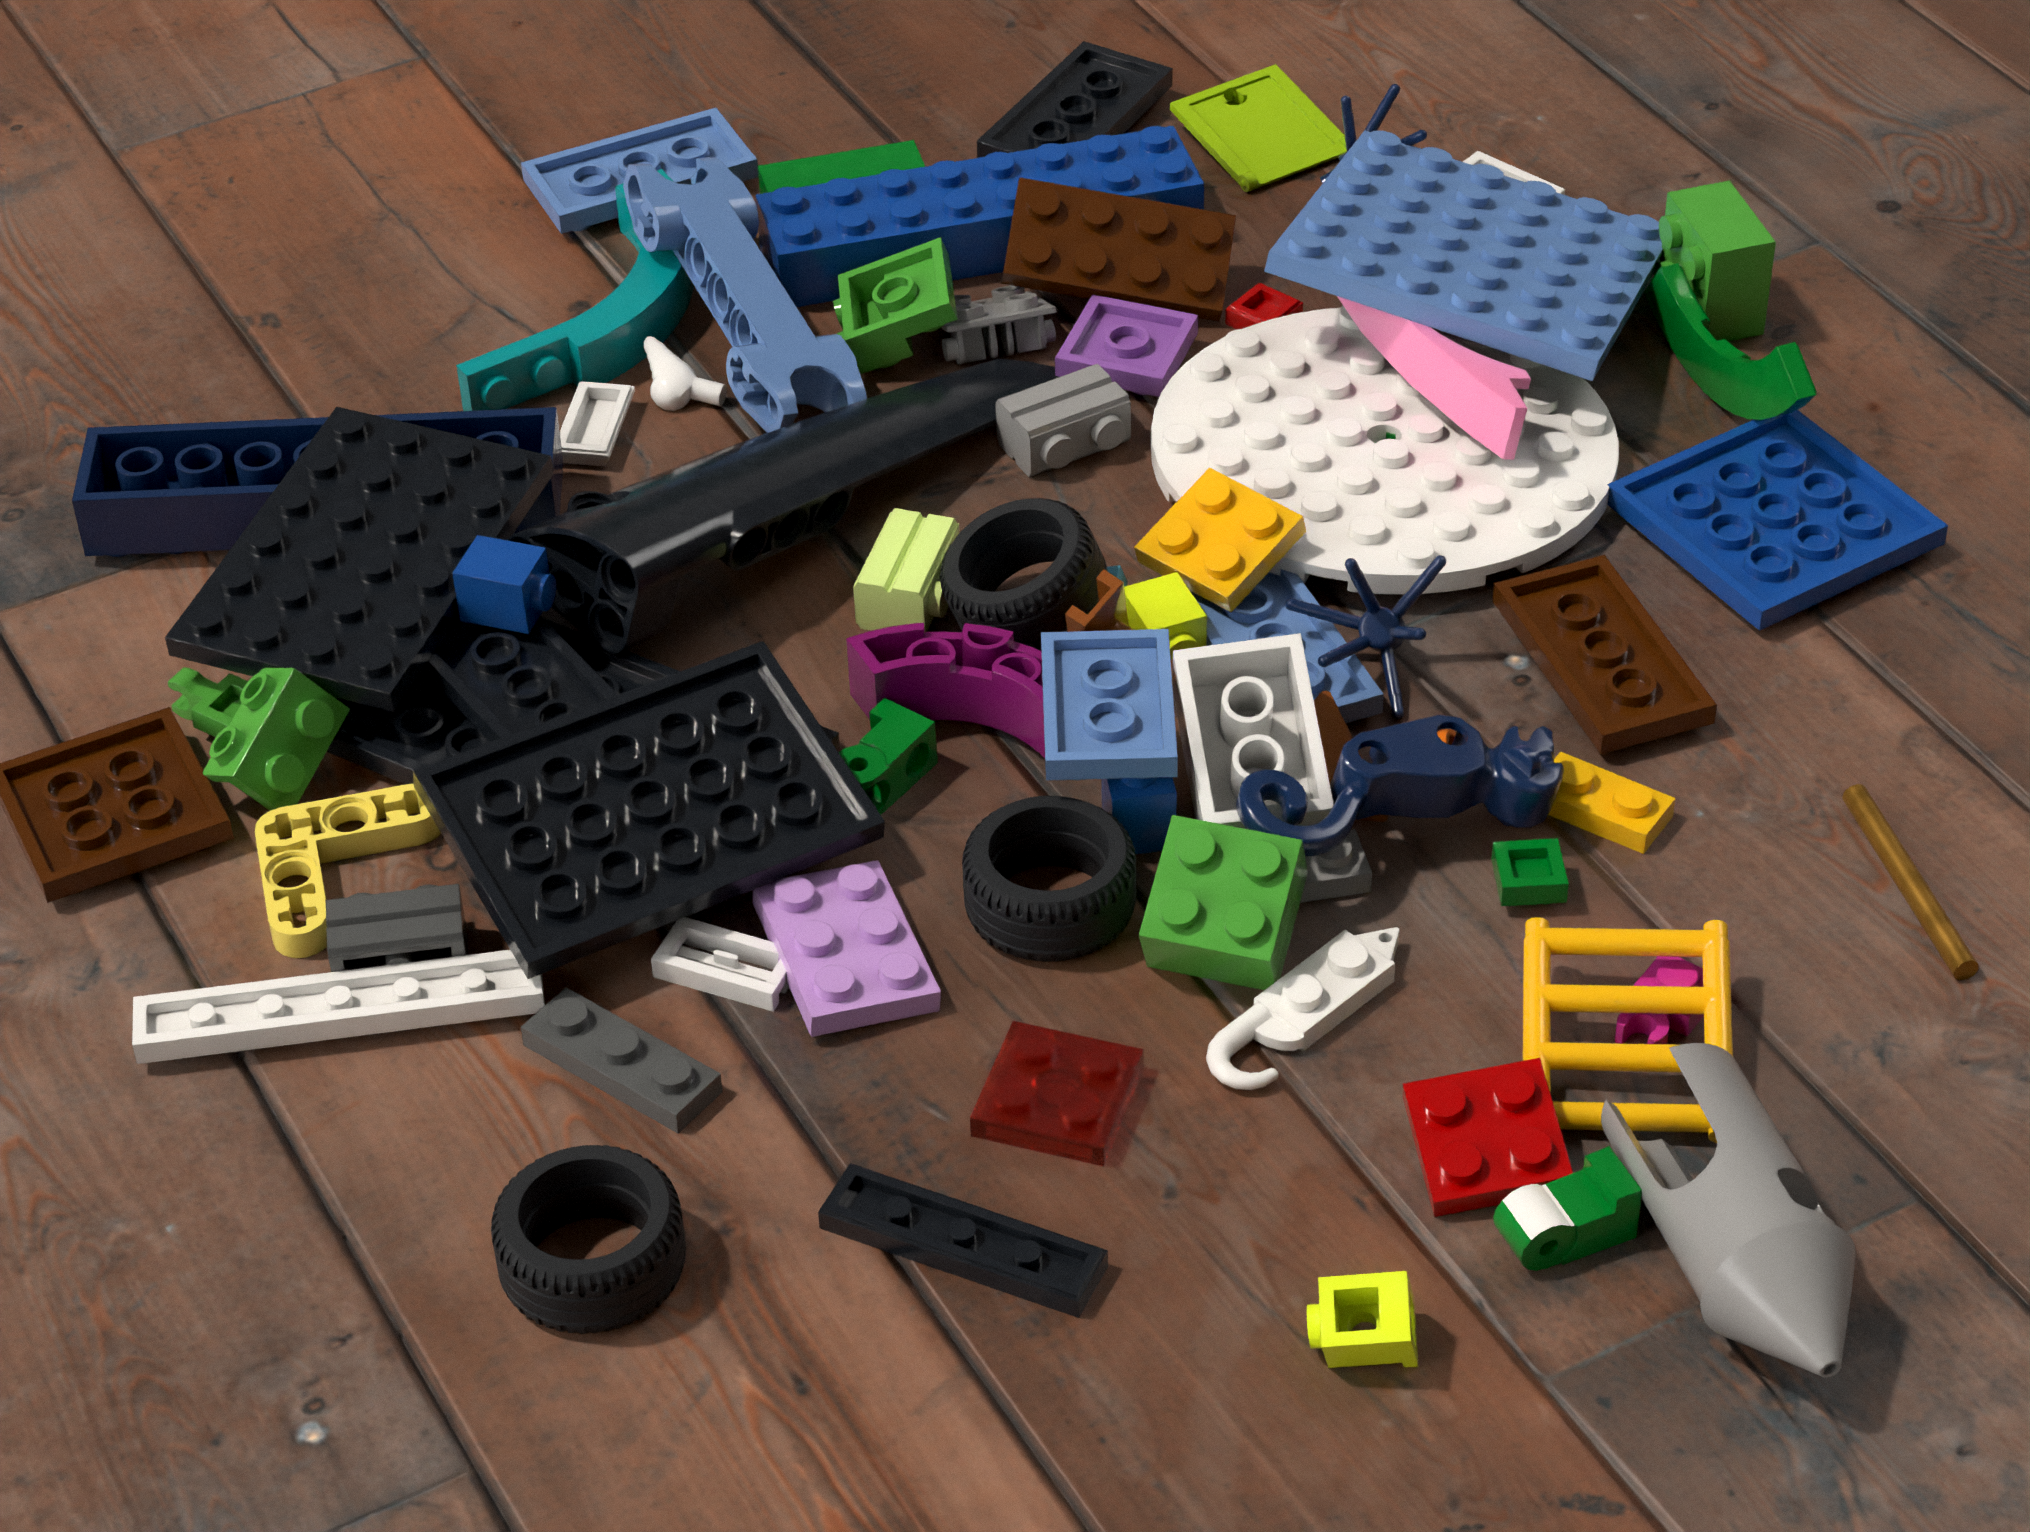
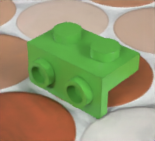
M263 668L246 683L240 695L242 704L230 725L224 728L212 742L209 751L211 758L203 771V775L213 782L231 783L270 811L298 804L350 709L295 668Z

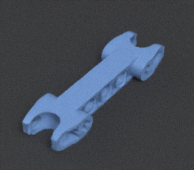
M713 157L696 158V170L691 178L692 185L678 184L668 180L650 164L628 165L623 188L634 232L644 248L649 252L673 250L732 346L726 361V373L732 392L742 408L767 433L793 424L798 415L796 404L811 405L826 413L867 399L856 357L846 341L837 334L815 336L758 248L754 241L759 226L756 203L744 183L723 162Z

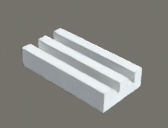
M687 917L676 921L651 958L654 978L773 1012L779 1004V993L785 994L789 988L786 969L781 959L778 962L779 954L774 942ZM682 944L713 952L714 955L684 947ZM738 959L773 969V971L771 972L768 970L740 963Z

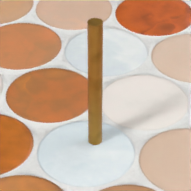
M1862 784L1850 786L1843 793L1842 799L1947 967L1957 980L1971 978L1979 969L1974 956L1866 787Z

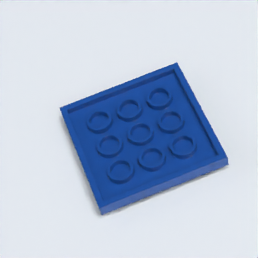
M1799 410L1769 419L1749 421L1607 484L1610 487L1607 503L1609 507L1759 631L1944 545L1948 525Z

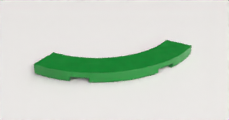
M1676 263L1660 267L1645 289L1644 294L1666 341L1678 361L1693 381L1714 402L1734 415L1746 419L1764 420L1793 413L1804 407L1816 396L1817 391L1796 342L1776 346L1764 358L1751 360L1750 356L1735 348L1726 339L1717 341L1710 334V319L1693 293L1682 266Z

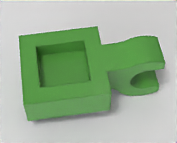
M183 667L168 681L169 688L183 694L171 705L172 711L184 719L192 720L194 728L216 737L224 728L230 725L242 704L240 695L248 681L229 673L217 684L205 678L199 672Z

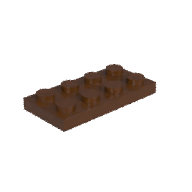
M1019 177L1001 284L1090 299L1093 294L1196 314L1200 319L1220 322L1236 215Z
M1605 555L1494 583L1493 603L1600 754L1715 724L1717 704Z

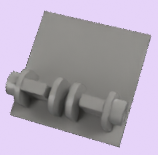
M1011 285L991 290L992 298L971 301L970 295H955L958 319L941 327L947 333L950 332L951 338L942 339L945 360H956L957 364L960 365L986 359L983 334L988 356L990 359L997 358L998 345L995 325H999L1003 350L1007 356L1014 354V341L1016 352L1018 353L1045 349L1048 342L1056 340V333L1053 321L1051 319L1044 320L1043 315L1056 313V307L1037 296L1036 293L1025 291L1023 287Z

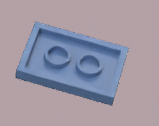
M1169 630L1041 632L1046 780L1178 777Z

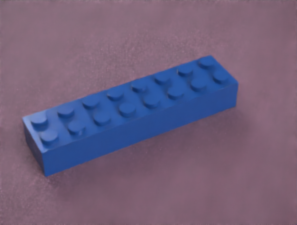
M1151 126L1138 132L1113 136L1097 135L1089 140L1065 144L1048 143L1035 149L1011 153L993 152L980 158L956 162L946 160L937 162L932 166L908 170L890 169L877 175L853 179L836 178L823 184L799 188L782 187L773 192L756 194L759 218L760 251L795 306L801 307L830 302L840 298L839 274L940 237L949 253L952 281L1003 272L1019 177L1203 210L1204 182L1175 127Z

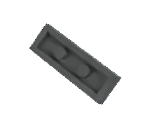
M564 988L521 1026L523 1045L678 1134L723 1092L721 1073L568 988Z

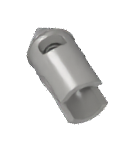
M1689 1043L1670 1047L1669 1049L1716 1136L1717 1147L1715 1154L1707 1167L1693 1179L1671 1145L1662 1139L1653 1141L1637 1140L1619 1109L1607 1099L1604 1102L1601 1114L1603 1131L1619 1160L1642 1189L1641 1199L1698 1297L1701 1314L1708 1327L1721 1336L1822 1377H1831L1840 1371L1842 1365L1856 1263V1249L1853 1240L1846 1231L1837 1226L1833 1220L1824 1214L1809 1179L1733 1056L1721 1047L1706 1043Z

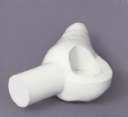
M651 336L645 338L644 350L647 353L653 379L650 394L656 405L663 410L669 411L683 408L690 399L717 406L723 405L727 393L726 384L698 378L695 371L662 342Z

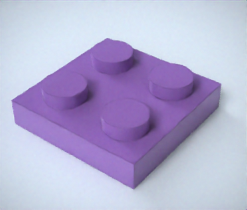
M1092 294L1055 357V376L1061 377L1098 363L1109 374L1112 382L1115 381L1123 390L1132 391L1139 395L1160 397L1161 392L1171 377L1179 369L1198 334V315Z

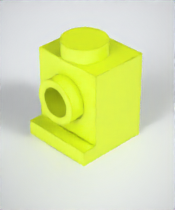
M1407 1271L1318 1277L1319 1303L1307 1304V1329L1310 1348H1322L1328 1368L1402 1363L1403 1367H1418L1415 1303ZM1361 1322H1369L1376 1326V1329L1352 1331L1354 1326Z

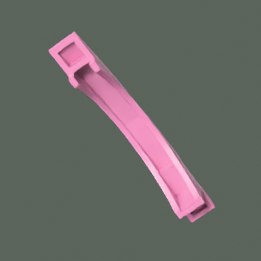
M1337 296L1362 334L1412 387L1466 433L1500 458L1514 460L1527 412V407L1516 389H1529L1531 378L1526 370L1478 354L1455 343L1429 326Z

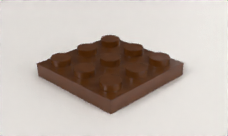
M170 707L0 763V804L47 903L234 839L230 819L210 781L203 775L204 770Z

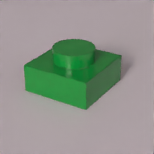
M1558 838L1493 842L1491 862L1501 906L1567 903L1569 883Z

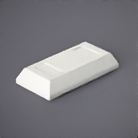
M579 382L560 430L564 463L605 467L633 398L635 386Z

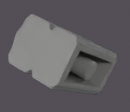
M1097 363L1003 397L996 402L998 443L1011 459L1015 458L1016 464L1028 477L1043 473L1051 468H1062L1072 461L1102 450L1113 449L1119 444L1129 441L1131 438V401L1129 400V395L1115 381L1112 382L1109 374Z

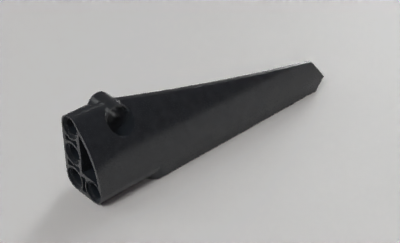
M1009 359L991 360L790 424L702 456L610 494L596 491L576 493L569 500L567 512L511 535L507 541L545 547L549 572L556 579V594L551 607L599 647L609 653H619L656 636L663 631L666 624L670 623L679 584L687 572L716 559L721 560L733 570H741L826 532L834 527L845 514L855 487L996 425V402L998 399L1059 377L1055 376L1054 366Z

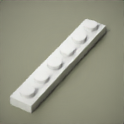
M511 950L137 996L133 997L132 1046L137 1064L536 1014L545 1006L543 977L540 974L527 979Z

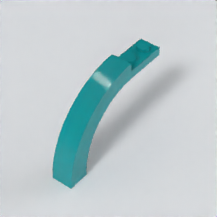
M663 169L657 170L664 178L673 181ZM624 183L615 186L620 232L626 236L639 253L630 273L610 295L575 318L456 365L463 411L507 409L572 382L577 387L581 381L607 383L630 370L647 357V353L644 350V340L646 337H655L663 343L679 324L689 306L694 284L673 250L649 252L644 248L633 230L632 219L623 188Z

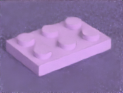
M878 860L786 877L753 890V906L768 940L774 942L779 954L778 962L780 959L782 960L786 970L788 986L811 1037L940 1011L941 990Z

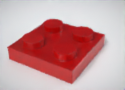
M1540 1058L1403 1083V1100L1434 1217L1496 1206L1511 1192L1529 1184L1544 1185L1573 1173Z

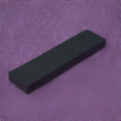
M852 1163L848 1165L818 1211L819 1228L1077 1318L1080 1317L1108 1268V1250Z

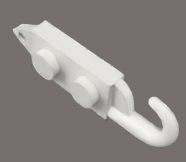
M1394 927L1359 935H1353L1344 930L1254 998V1005L1220 1030L1209 1043L1206 1061L1211 1074L1222 1084L1234 1089L1243 1090L1262 1088L1278 1078V1071L1275 1068L1253 1073L1240 1071L1231 1064V1056L1253 1039L1277 1050L1295 1051L1300 1049L1304 1052L1394 982L1395 962L1393 960L1399 942V928Z

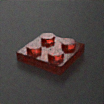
M1013 1021L970 1116L971 1137L1104 1167L1144 1069V1049Z

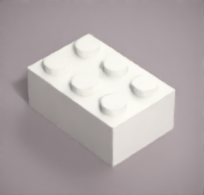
M1301 633L1173 650V695L1195 819L1246 829L1236 809V799L1241 783L1251 773L1269 769L1284 772L1295 778L1304 787L1308 796V807L1304 820L1301 824L1294 826H1310L1322 821L1329 814L1334 804ZM1271 800L1264 801L1268 810L1276 818L1283 821L1281 805Z

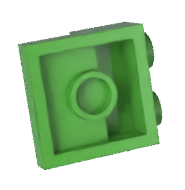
M941 237L838 275L840 298L833 300V305L843 331L838 332L837 335H840L846 341L855 355L861 374L877 368L893 366L900 360L913 356L911 336L922 332L935 331L946 323L958 319L949 253Z

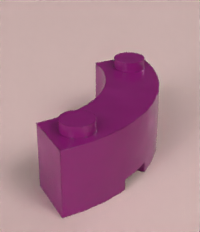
M913 623L872 630L846 638L850 695L869 720V712L886 698L930 720H958L1002 730L1029 744L1045 758L1041 651L1015 642L1013 631L965 623L962 632H925L924 623Z

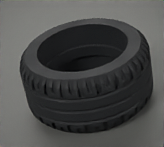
M1030 498L999 505L969 523L958 534L945 554L940 569V582L945 600L961 630H963L965 623L1013 631L1015 642L1041 651V632H1068L1065 613L1072 605L1086 614H1089L1099 602L1096 578L1103 569L1107 571V565L1089 525L1073 507L1057 500ZM1054 561L1041 575L1032 581L1010 590L995 592L1006 579L1016 572L1038 563Z
M1065 796L1025 798L991 812L989 816L983 818L975 826V829L972 830L970 837L967 839L962 858L966 913L976 932L984 940H987V943L995 946L996 949L1018 958L1033 961L1056 962L1071 960L1102 949L1103 946L1115 940L1128 925L1136 904L1135 848L1128 831L1125 830L1122 823H1119L1117 818L1102 808L1083 800ZM1042 866L1072 868L1092 877L1077 886L1052 891L1029 889L1007 880L1019 872Z
M582 1145L549 1153L544 1157L536 1159L534 1163L525 1166V1169L520 1170L515 1177H512L509 1184L503 1188L494 1207L491 1236L502 1288L519 1312L525 1314L528 1319L534 1320L537 1324L545 1325L546 1328H556L560 1332L568 1331V1333L586 1334L607 1332L615 1328H622L624 1325H630L635 1320L644 1318V1315L652 1313L654 1308L659 1307L662 1301L669 1297L683 1271L686 1257V1242L681 1204L676 1189L666 1173L660 1170L658 1165L652 1163L648 1158H643L638 1153H632L631 1150H623L620 1147H610L608 1145ZM611 1218L627 1222L641 1230L630 1243L619 1250L592 1259H564L547 1254L537 1248L555 1230L583 1219Z

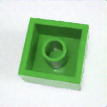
M1730 180L1667 192L1665 216H1662L1659 220V235L1663 250L1660 262H1657L1654 276L1660 267L1676 263L1682 266L1693 293L1710 319V334L1717 341L1722 339L1732 341L1763 335L1776 241Z
M1172 815L1139 932V939L1147 967L1259 990H1266L1279 980L1308 875L1303 840Z

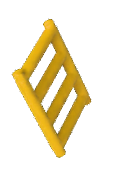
M1534 917L1528 919L1525 922L1523 954V1061L1540 1058L1549 1091H1551V1070L1681 1072L1669 1049L1670 1047L1677 1046L1676 1044L1551 1042V1012L1704 1014L1705 1043L1721 1047L1733 1056L1730 942L1728 940L1727 923L1721 920H1710L1703 925V930L1550 928L1549 921L1544 918ZM1551 955L1702 957L1703 987L1551 984ZM1553 1101L1561 1130H1603L1601 1114L1604 1102ZM1612 1103L1619 1109L1631 1131L1708 1133L1709 1140L1717 1143L1715 1133L1699 1104Z

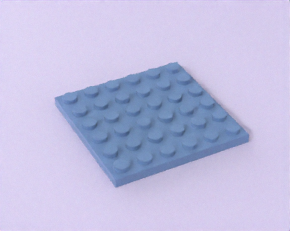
M1364 130L1270 249L1264 272L1593 381L1655 273L1657 262H1660L1663 249L1659 235V222L1649 216L1621 214L1609 210L1603 202L1593 198L1582 197L1575 199L1557 193L1551 185L1544 182H1523L1504 176L1500 169L1492 165L1467 164L1452 159L1451 154L1439 148L1425 147L1421 149L1401 143V139L1390 132H1369Z

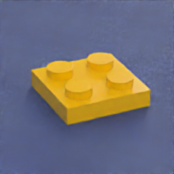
M1209 467L1134 546L1137 561L1162 576L1178 572L1190 591L1231 613L1306 533V527L1302 515Z

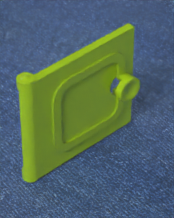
M1276 64L1170 103L1169 110L1232 176L1244 192L1255 190L1334 160L1347 152L1345 135Z

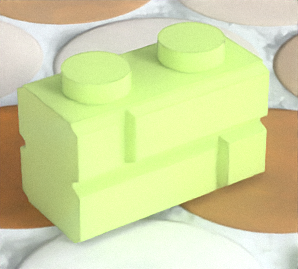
M894 508L893 512H890L853 586L856 624L859 625L860 629L872 631L891 626L924 623L925 632H927L934 617L943 618L945 616L948 603L941 588L940 569L947 550L959 534V523L956 522L955 518L928 514L927 518H924L920 512Z

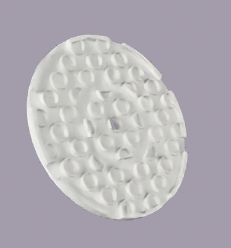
M1342 306L1341 308L1295 313L1270 319L1243 329L1233 330L1188 360L1171 377L1161 392L1154 409L1151 426V458L1157 483L1168 502H1177L1210 467L1304 517L1306 533L1269 571L1270 573L1280 576V569L1298 574L1303 583L1306 582L1309 574L1348 581L1347 591L1358 592L1345 567V561L1348 558H1353L1357 561L1374 594H1405L1438 555H1442L1446 558L1447 563L1422 593L1428 594L1483 586L1486 582V575L1516 567L1521 573H1525L1558 557L1579 542L1595 526L1607 508L1610 489L1607 484L1616 481L1619 441L1616 427L1608 408L1584 378L1434 329L1463 347L1496 361L1524 369L1531 378L1529 389H1516L1527 407V412L1514 460L1502 459L1466 433L1412 387L1362 334L1345 307ZM1386 432L1395 434L1396 439H1386Z

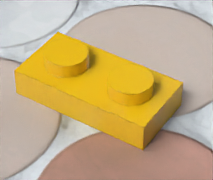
M1561 751L1554 759L1555 763H1562L1564 773L1557 796L1548 814L1552 817L1642 854L1647 851L1673 817L1675 798Z

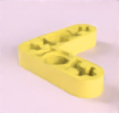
M405 784L270 810L260 817L255 825V838L268 922L273 944L278 952L291 958H306L318 954L327 947L325 903L327 899L321 863L419 846L431 842L441 834L415 790L414 784ZM414 813H420V814L415 815V816H408V815H411V814H414ZM386 818L387 822L379 823V819ZM348 821H362L366 823L362 828L352 832L335 830L338 825ZM321 830V834L314 835V831ZM293 875H303L309 878L305 883L296 887L284 888L277 885L282 879ZM305 911L306 926L294 928L292 913Z

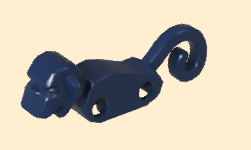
M1436 715L1362 732L1345 743L1330 784L1334 805L1329 814L1315 825L1294 826L1301 824L1304 820L1308 807V796L1304 787L1295 778L1278 770L1265 769L1246 776L1241 783L1236 799V809L1246 829L1303 840L1305 857L1317 856L1330 852L1340 845L1350 833L1356 819L1359 820L1374 815L1449 818L1479 803H1483L1488 812L1495 816L1502 824L1515 828H1532L1544 822L1550 813L1562 783L1564 767L1562 763L1554 762L1553 731L1544 726L1537 728L1531 734L1528 741L1520 739L1517 726L1510 727L1505 732L1501 743L1494 749H1491L1483 741L1480 732L1463 719ZM1441 729L1456 730L1457 733L1453 744L1449 745L1443 742L1438 737L1437 731ZM1364 747H1371L1369 757L1373 763L1363 760L1358 750ZM1271 800L1281 805L1283 821L1276 818L1268 810L1264 801Z

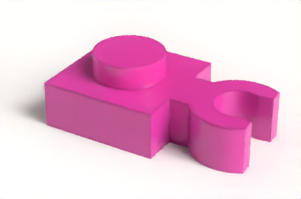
M1657 956L1633 986L1703 987V968L1679 957ZM1620 1013L1617 1018L1615 1043L1624 1044L1630 1035L1643 1033L1649 1036L1647 1044H1667L1669 1029L1688 1036L1704 1017V1014Z

